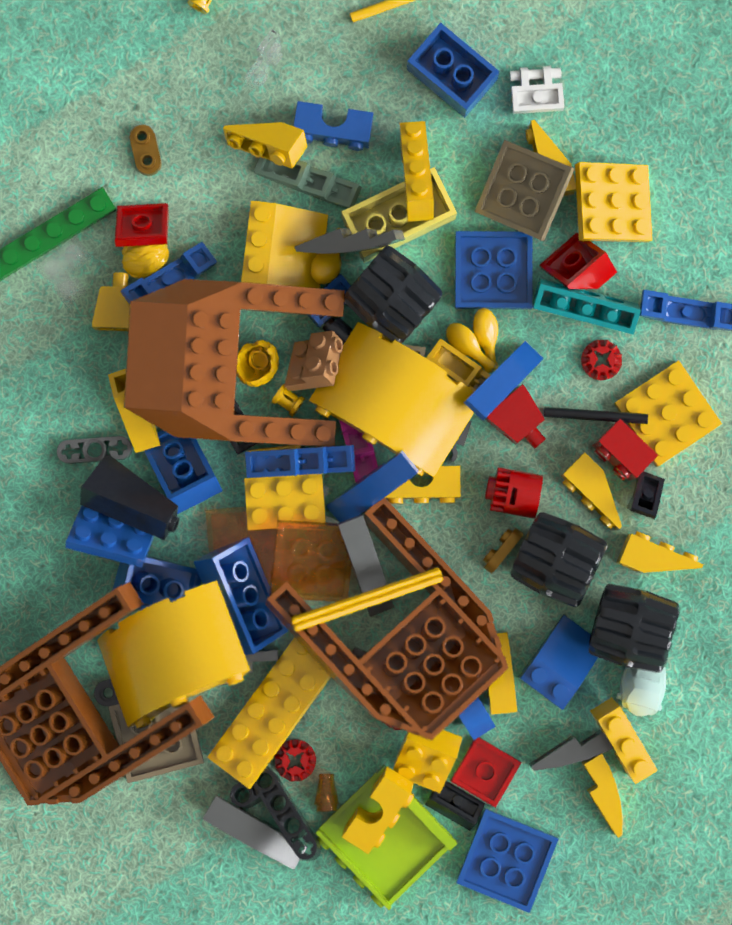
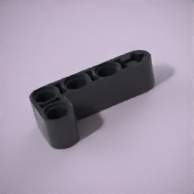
M265 768L251 789L240 782L232 788L230 798L236 806L249 809L263 801L298 858L305 861H313L319 857L321 845L275 772ZM269 774L272 778V783L269 787L262 788L260 780L264 775ZM244 789H248L250 797L246 802L241 803L238 798L239 793ZM280 796L284 797L286 805L282 810L277 811L274 807V801ZM292 819H297L300 823V827L295 833H290L288 830V823ZM302 837L306 843L313 844L310 848L312 853L310 855L303 853L302 851L305 849L302 841L294 840Z

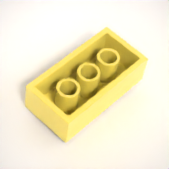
M433 167L430 171L434 198V220L408 222L405 181L341 211L342 220L346 228L350 229L351 234L365 229H376L377 235L391 230H402L405 240L388 245L395 249L456 220L457 212L435 167ZM384 247L361 251L359 254L363 262L366 263L374 259Z

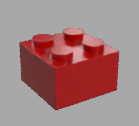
M621 419L613 423L592 445L596 449L594 454L604 463L608 460L614 466L612 471L623 481L625 478L628 481L637 478L658 457V454Z

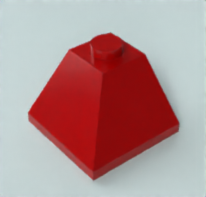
M578 232L539 265L542 270L568 289H599L617 273L607 253L591 241H579Z

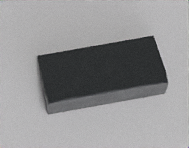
M448 781L445 782L440 793L432 791L425 803L429 808L469 831L476 825L486 804Z

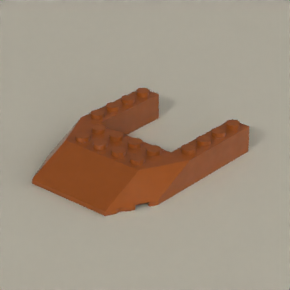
M183 279L130 301L124 408L174 437L334 446L336 421L234 414L240 310L343 317L345 290Z
M384 497L364 513L363 517L366 526L413 576L435 568L440 569L443 580L440 583L425 588L430 594L425 601L360 660L353 655L324 622L300 631L294 630L291 623L292 617L312 611V609L288 582L283 584L267 599L266 606L333 680L373 718L432 741L508 669V665L501 649L502 645L499 636H497L491 611Z
M130 582L115 588L0 666V762L27 806L47 803L48 805L62 802L81 803L215 718L202 696L199 695L123 745H118L65 657L144 605Z

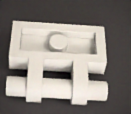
M542 66V69L528 70V67H524L518 71H510V81H520L521 86L511 87L513 114L563 111V83L552 84V78H561V68ZM543 79V84L529 85V80Z

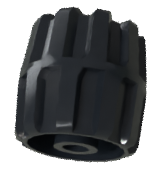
M385 246L346 291L344 302L365 324L381 332L388 341L392 343L396 340L402 344L413 330L421 324L424 317L431 312L441 299L443 292L414 262L393 247Z
M540 512L534 519L511 569V577L545 597L572 607H578L607 549V542L577 524Z
M607 584L603 590L588 645L589 653L623 667L660 673L666 665L668 652L672 647V637L676 632L680 612L679 604L642 589Z

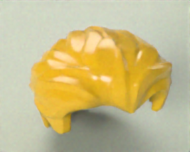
M166 244L125 246L122 249V267L131 277L147 278L164 268L169 258L168 247Z
M262 339L257 340L255 343L244 344L237 356L236 374L240 381L251 387H259L270 382L279 366L276 347Z

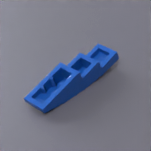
M525 341L481 384L464 404L484 421L544 358Z
M354 445L245 452L247 478L356 471Z
M402 450L367 476H363L329 502L326 507L339 523L360 515L416 475L419 470Z

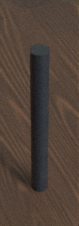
M553 407L544 408V417L607 422H616L621 419L624 423L648 424V414Z

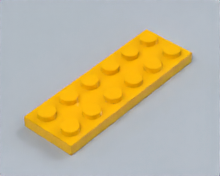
M295 637L207 756L208 759L249 789L254 785L331 678Z

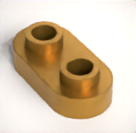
M138 125L130 133L135 164L141 174L152 176L159 172L162 165L156 136L151 127ZM140 134H146L147 137L145 140H138V136ZM146 158L152 159V163L150 165H145L143 163Z
M516 527L513 531L508 528L499 539L502 542L500 547L496 551L492 548L484 557L483 561L486 564L483 568L492 574L524 534Z

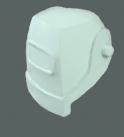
M625 667L620 681V693H617L616 696L617 699L622 701L623 708H627L630 713L636 716H652L657 711H661V703L666 689L665 667L660 673Z

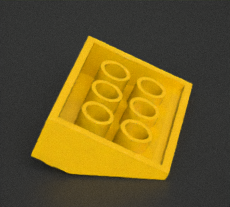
M251 200L241 282L320 288V284L316 283L311 276V264L318 253L296 252L295 246L326 234L328 214L277 203Z

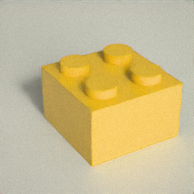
M442 730L430 741L407 732L392 770L415 784L440 793L457 759L463 737Z

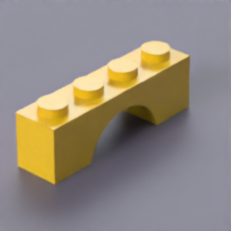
M425 121L400 123V148L404 169L408 222L434 220V198Z

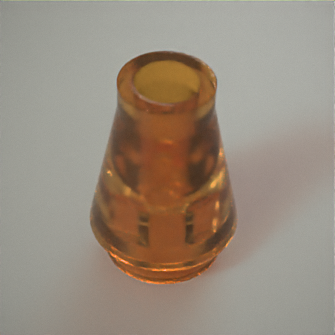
M319 774L314 800L316 812H336L337 805H340L334 774Z

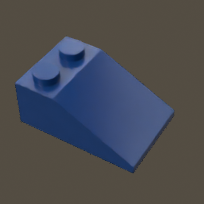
M162 430L157 433L160 446L144 451L167 498L178 505L177 514L223 491L196 438L174 437Z
M147 555L143 567L120 562L112 590L130 582L144 604L138 608L142 610L167 598L170 599V602L184 597L185 591L201 585V579L196 568Z
M563 614L518 678L563 710L598 659V657L591 655L588 651L591 634Z

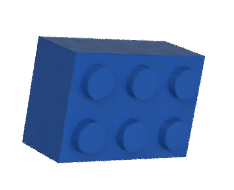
M441 22L407 61V71L464 118L494 85L500 72Z

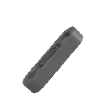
M123 436L65 440L58 445L57 456L62 462L67 464L101 462L107 454L105 442L110 441L109 446L114 447L118 446L119 441H122V444L127 446V450H123V455H119L118 451H109V453L116 460H125L132 454L133 446L131 441ZM84 443L82 448L84 459H80V453L72 454L71 459L63 455V450H67V445H70L72 449H81L79 444ZM92 443H99L102 447V453L98 457H91L88 453V448Z

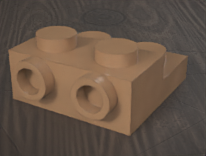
M332 330L312 333L310 340L294 342L284 386L289 391L334 386L335 377L338 373L339 358L343 350V341Z

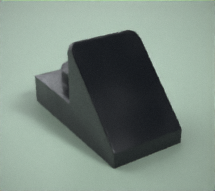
M643 471L637 477L633 496L627 505V509L655 519L665 479Z

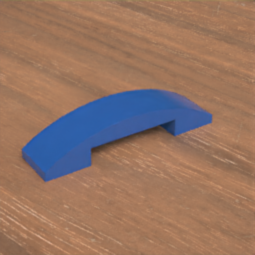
M201 242L182 253L179 259L145 279L140 278L123 288L120 292L130 304L132 300L183 279H196L213 267L217 261L204 243Z
M642 290L640 316L683 326L732 331V304L723 302L710 303L668 296V293Z

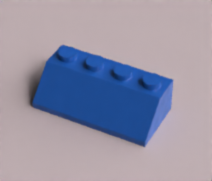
M249 537L211 551L194 561L203 585L217 581L244 655L256 653L288 632V629L266 606L267 599L273 593Z

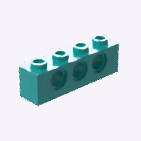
M539 278L533 299V309L633 335L641 312L640 306L637 303L584 289H568L561 283Z

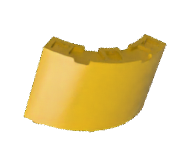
M359 322L343 345L334 386L316 388L309 399L311 403L317 406L315 409L317 413L327 419L331 415L363 433L362 438L375 446L376 443H379L394 454H398L403 450L418 468L417 475L421 477L425 473L434 478L474 414L464 404L474 393L472 389L461 381L456 382L446 376L448 372L396 340L391 343L383 337L381 332Z
M217 581L184 592L185 596L176 601L170 602V599L167 598L144 608L117 623L118 629H108L97 639L127 727L136 725V728L139 729L152 723L151 720L170 707L177 708L187 704V699L227 682L228 685H234L244 680L243 676L250 669Z

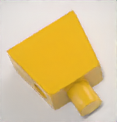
M115 272L113 273V286L100 287L92 320V327L95 330L128 332L130 304L120 292L128 286V273Z

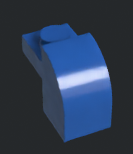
M476 698L458 715L473 740L496 727L479 698Z

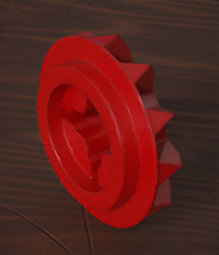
M595 340L588 344L582 352V368L589 377L595 380H608L619 372L622 366V354L617 345L608 340ZM594 351L601 356L607 352L610 353L606 359L608 366L601 364L596 368L594 367L598 360Z
M293 739L286 741L275 754V768L281 777L289 781H302L309 777L315 769V752L303 740ZM303 752L300 762L304 769L297 765L287 769L291 760L286 753L297 756Z

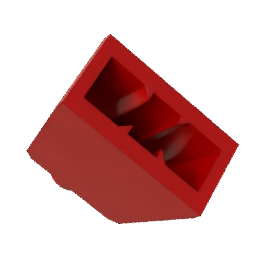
M523 384L503 400L485 419L515 445L525 438L535 449L546 440L536 428L545 419Z

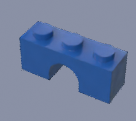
M297 101L294 127L304 130L307 143H313V140L323 141L325 146L338 147V144L348 145V148L351 150L362 151L363 148H369L374 112L348 109L345 122L340 126L332 127L327 125L322 119L323 105Z

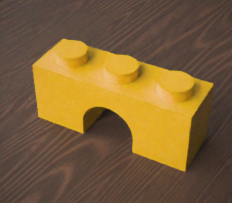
M441 466L432 482L425 487L415 486L409 479L385 498L391 504H403V499H413L414 504L429 503V499H439V503H455V498L461 497L460 466Z
M612 697L590 710L599 728L615 750V755L625 772L635 784L658 771L622 708Z
M387 766L373 785L370 798L377 801L382 809L372 813L358 806L345 825L342 838L367 854L370 853L373 847L378 848L385 838L384 832L387 827L393 828L400 816L398 812L402 806L407 808L414 797V794H412L413 782Z

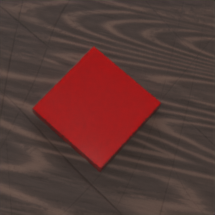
M168 203L117 206L116 247L167 244Z
M478 737L471 743L450 781L496 808L522 762Z

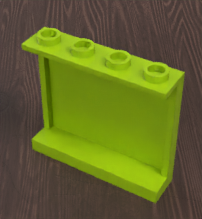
M383 765L316 830V834L318 835L317 839L320 845L325 850L330 848L337 855L334 858L344 870L348 867L355 874L352 877L362 889L367 887L373 893L370 896L380 908L385 906L390 910L392 904L447 850L451 851L457 845V841L415 796L407 808L402 806L398 812L400 816L393 828L387 827L384 832L385 838L378 848L373 847L369 854L342 838L344 827L358 806L372 813L382 809L377 801L370 798L373 785L386 768Z

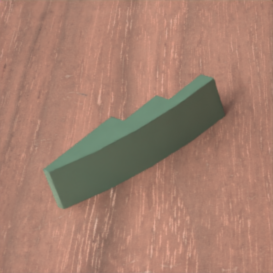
M260 157L254 171L255 174L345 209L355 205L362 188L357 183L338 178L333 173L311 167L308 163L300 160L291 169L283 165H276L274 162Z

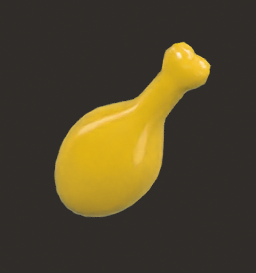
M318 253L311 264V276L316 283H330L339 275L342 266L340 253Z
M480 308L474 316L473 331L478 343L485 352V356L496 363L495 371L498 368L495 357L498 323L496 317L489 309Z
M460 323L450 324L446 329V337L449 344L465 356L475 359L483 366L487 373H492L496 363L482 353L474 333Z

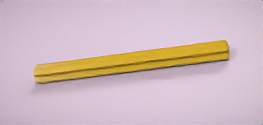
M435 568L294 616L291 619V623L295 631H300L440 583L443 580L440 569Z

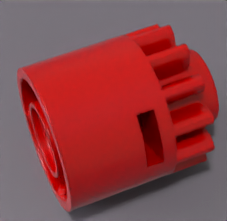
M498 467L495 477L489 476L485 499L491 500L490 511L535 519L540 502L543 475Z

